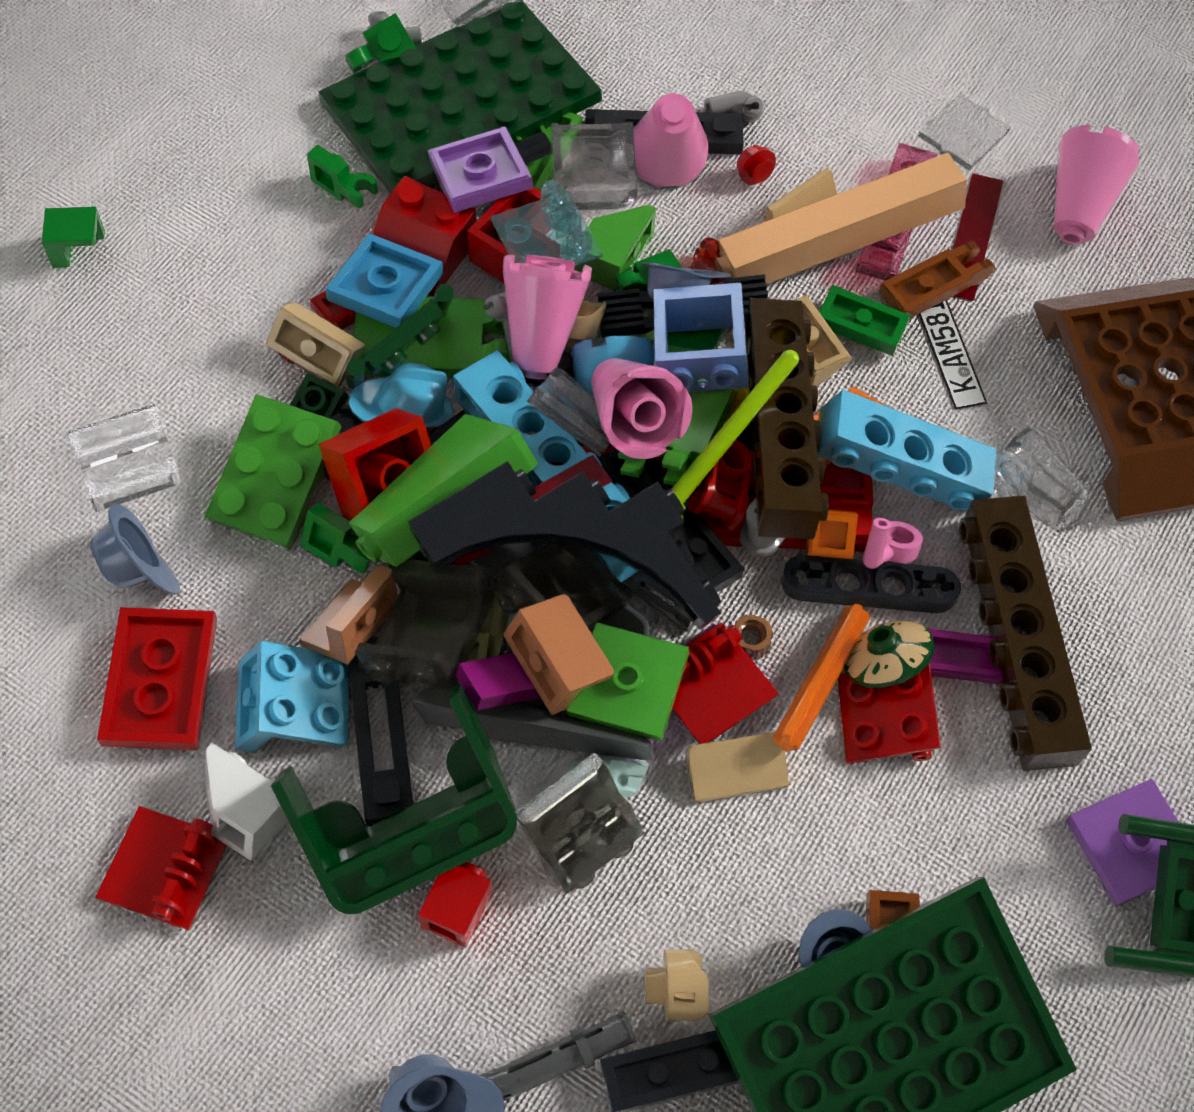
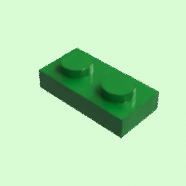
M832 285L819 311L835 334L891 356L894 355L911 316Z

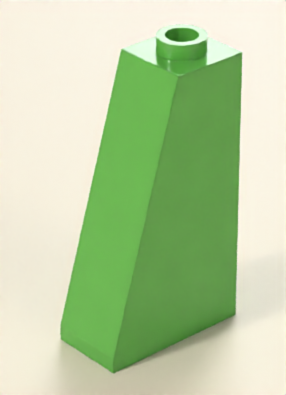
M465 414L349 522V525L359 537L356 540V545L370 560L376 562L380 559L397 567L422 549L410 531L409 520L506 461L509 462L515 472L522 469L526 474L539 463L517 428Z

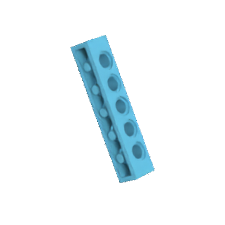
M498 350L453 375L456 401L468 415L517 428L539 463L526 474L534 487L591 455L602 466L595 454L592 452L586 453L577 443V437L570 425L565 421L560 423L551 413L550 405L544 395L539 391L534 393L526 384L525 377L519 366L513 361L508 363ZM526 432H537L532 435L525 434ZM553 462L564 463L560 466L551 465ZM611 482L603 487L610 499V504L606 506L609 511L630 499L626 490L618 483L613 484ZM578 546L612 588L638 572L616 558Z

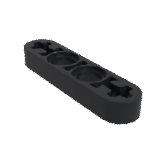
M797 555L790 558L785 564L781 578L782 589L786 595L798 601L853 606L856 603L863 607L925 613H945L954 606L961 592V583L957 575L943 567L884 562L877 568L870 569L864 565L863 560L810 555ZM798 571L806 572V577L809 579L808 585L799 584V578L796 577ZM823 572L829 573L826 588L821 587L824 580L822 579ZM841 573L853 574L860 582L859 589L855 591L843 590L836 583L837 575ZM887 577L897 578L904 584L905 592L901 595L888 594L882 588L881 581ZM916 581H919L917 589L920 590L918 596H913ZM933 583L940 584L941 590L946 592L943 598L937 597L936 591L931 589Z

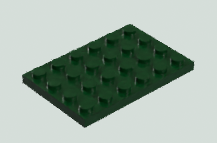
M512 0L416 45V49L404 51L401 57L384 60L318 91L320 103L390 194L404 176L426 186L439 182L430 163L427 150L501 127H506L515 143L516 137L520 136L524 139L540 132V126L544 125L546 129L563 121V115L570 112L577 114L602 101V89L522 0Z
M976 877L708 1014L752 1112H1002L1077 1070L985 877Z

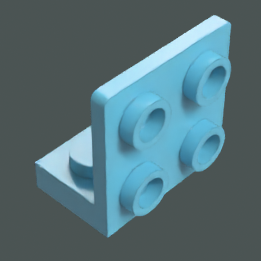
M262 640L238 661L235 750L253 753L272 737L334 747H343L348 743V664L314 650Z

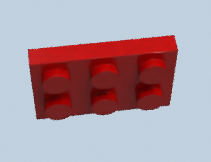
M120 607L97 741L101 747L199 749L217 625V616L214 611Z

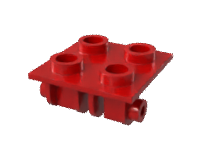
M722 622L686 645L689 647V656L672 707L673 711L699 744L713 741L779 695L739 644L743 640L739 630L734 625L726 628Z
M930 663L918 675L902 684L887 688H865L853 683L846 673L839 675L838 687L847 764L912 753L914 761H927L932 758L931 751L941 748Z
M139 806L95 898L189 931L227 845L212 836L211 830L213 825L204 820L195 818L191 824Z

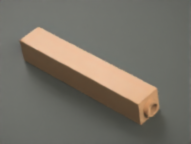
M947 152L719 239L720 257L715 259L717 270L731 274V277L721 278L722 281L728 278L765 274V282L769 284L965 209L967 179Z

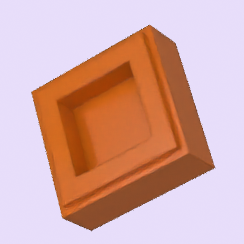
M828 510L826 521H819L814 539H807L806 554L810 556L853 559L858 514L856 512Z

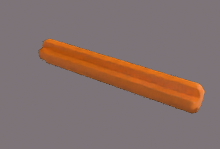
M855 603L853 606H846L821 649L773 736L774 742L781 746V750L790 752L791 750L797 751L800 749L870 620L869 613L863 610L862 605Z

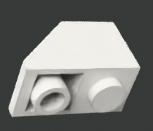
M211 743L205 752V783L210 824L213 825L211 830L212 836L252 861L288 822L271 788L275 778L261 775L249 767L238 754L231 751L226 752L214 743Z

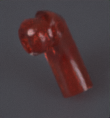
M710 237L702 239L699 247L695 250L691 268L717 271L715 259L720 257L719 241ZM713 278L710 284L723 283L724 278Z

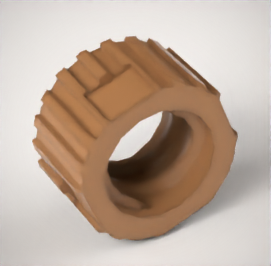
M752 614L744 615L736 620L735 627L740 633L745 630H753L758 633L761 639L756 645L747 644L742 640L739 642L741 647L752 660L762 658L764 654H767L772 643V626H770L765 618Z

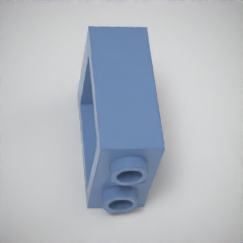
M741 283L654 289L655 366L664 368L676 375L688 392L748 388ZM733 328L734 348L668 353L667 333ZM705 379L707 381L699 382L698 380Z

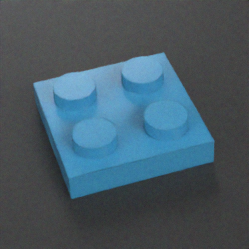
M369 233L326 287L327 300L397 328L415 313L443 275V262Z

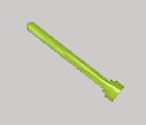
M786 350L781 354L671 490L680 500L684 510L686 508L684 502L798 364L799 356L794 350Z

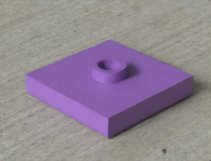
M506 127L427 150L430 163L454 213L533 188L532 177Z
M1153 779L1075 812L1066 819L1067 824L1116 907L1156 889L1160 845L1167 846L1166 840L1121 834L1118 827L1121 815L1130 814L1179 822Z

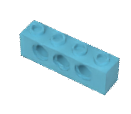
M843 389L820 408L818 420L821 422V440L819 447H816L817 456H824V459L831 461L834 465L854 469L870 475L876 481L889 482L910 490L914 495L932 498L948 504L950 508L967 512L972 500L988 499L994 495L996 448Z

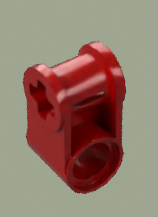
M738 440L733 442L693 491L689 500L688 509L691 513L696 515L705 513L722 521L723 527L729 530L735 529L740 524L749 504L748 490L753 458L749 449Z

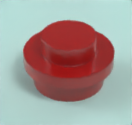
M758 145L746 148L737 160L739 176L748 185H756L767 180L776 165L774 153L770 149Z

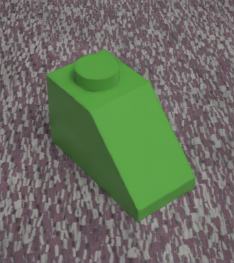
M645 205L593 218L585 233L580 231L573 241L571 255L574 256V271L582 273L584 265L592 268L590 281L611 290L619 288L620 286L616 282L615 276L621 272L633 269L634 263L637 262L654 234L656 207Z

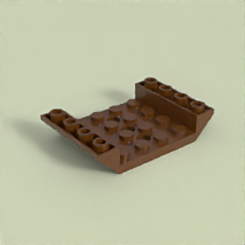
M1188 277L1035 301L1033 308L1045 339L1062 338L1112 463L1113 467L1102 485L1116 521L1194 508V278ZM1158 368H1166L1168 371L1175 373L1178 379L1169 380L1163 377ZM1125 374L1127 377L1134 379L1137 386L1129 387L1122 384L1117 375Z

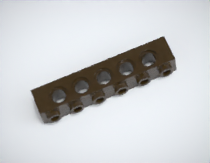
M750 298L744 324L748 395L784 351L794 350L799 356V362L750 421L758 537L814 539L819 521H826L829 500L828 494L821 493L820 484H822L824 479L825 460L824 456H817L816 448L819 447L821 440L820 420H814L813 412L816 411L818 390L816 385H810V378H812L814 371V353L807 351V345L810 342L811 321L810 319H804L802 301Z
M1026 496L972 500L965 517L960 519L959 532L962 543L968 544L971 555L969 561L971 582L974 585L978 584L981 596L979 601L981 623L983 626H988L990 636L996 638V640H991L989 643V658L992 667L1002 668L1004 680L999 687V699L1002 709L1009 712L1012 724L1010 729L1012 752L1015 756L1020 757L1023 771L1078 766L1092 750ZM992 544L1001 546L1006 552L998 551ZM1001 584L1011 586L1017 593L1007 591ZM1011 625L1023 628L1028 635L1017 633ZM1022 667L1034 670L1039 678L1028 676ZM1032 710H1039L1046 714L1050 723L1040 721Z

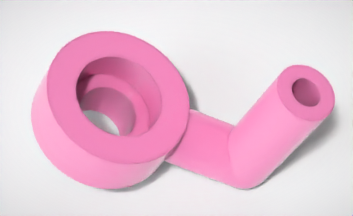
M876 518L872 523L863 556V563L866 567L874 569L886 561L902 564L912 562L919 555L923 536L917 528L908 523Z

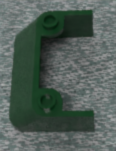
M462 684L453 687L449 697V702L466 736L453 743L447 754V770L455 785L367 827L357 808L346 801H330L313 809L292 765L283 769L271 784V788L328 901L339 912L345 914L362 913L506 843L515 833L517 811L495 751Z

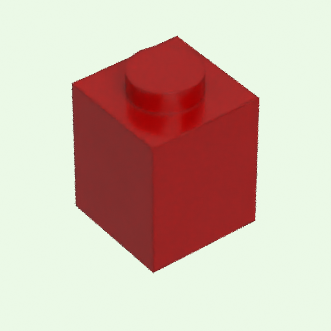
M465 862L438 875L418 914L421 928L467 948L492 896L491 880L486 878L487 873L480 867Z

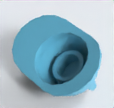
M404 363L399 365L387 378L367 380L361 385L356 386L349 397V406L353 414L364 422L394 408L422 416L426 428H437L453 416V406L446 396L448 382L446 373L435 371L419 363Z

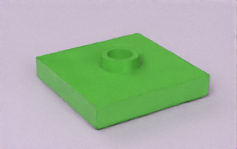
M596 622L592 635L613 667L614 674L606 681L581 690L567 708L568 716L662 742L689 656V647Z

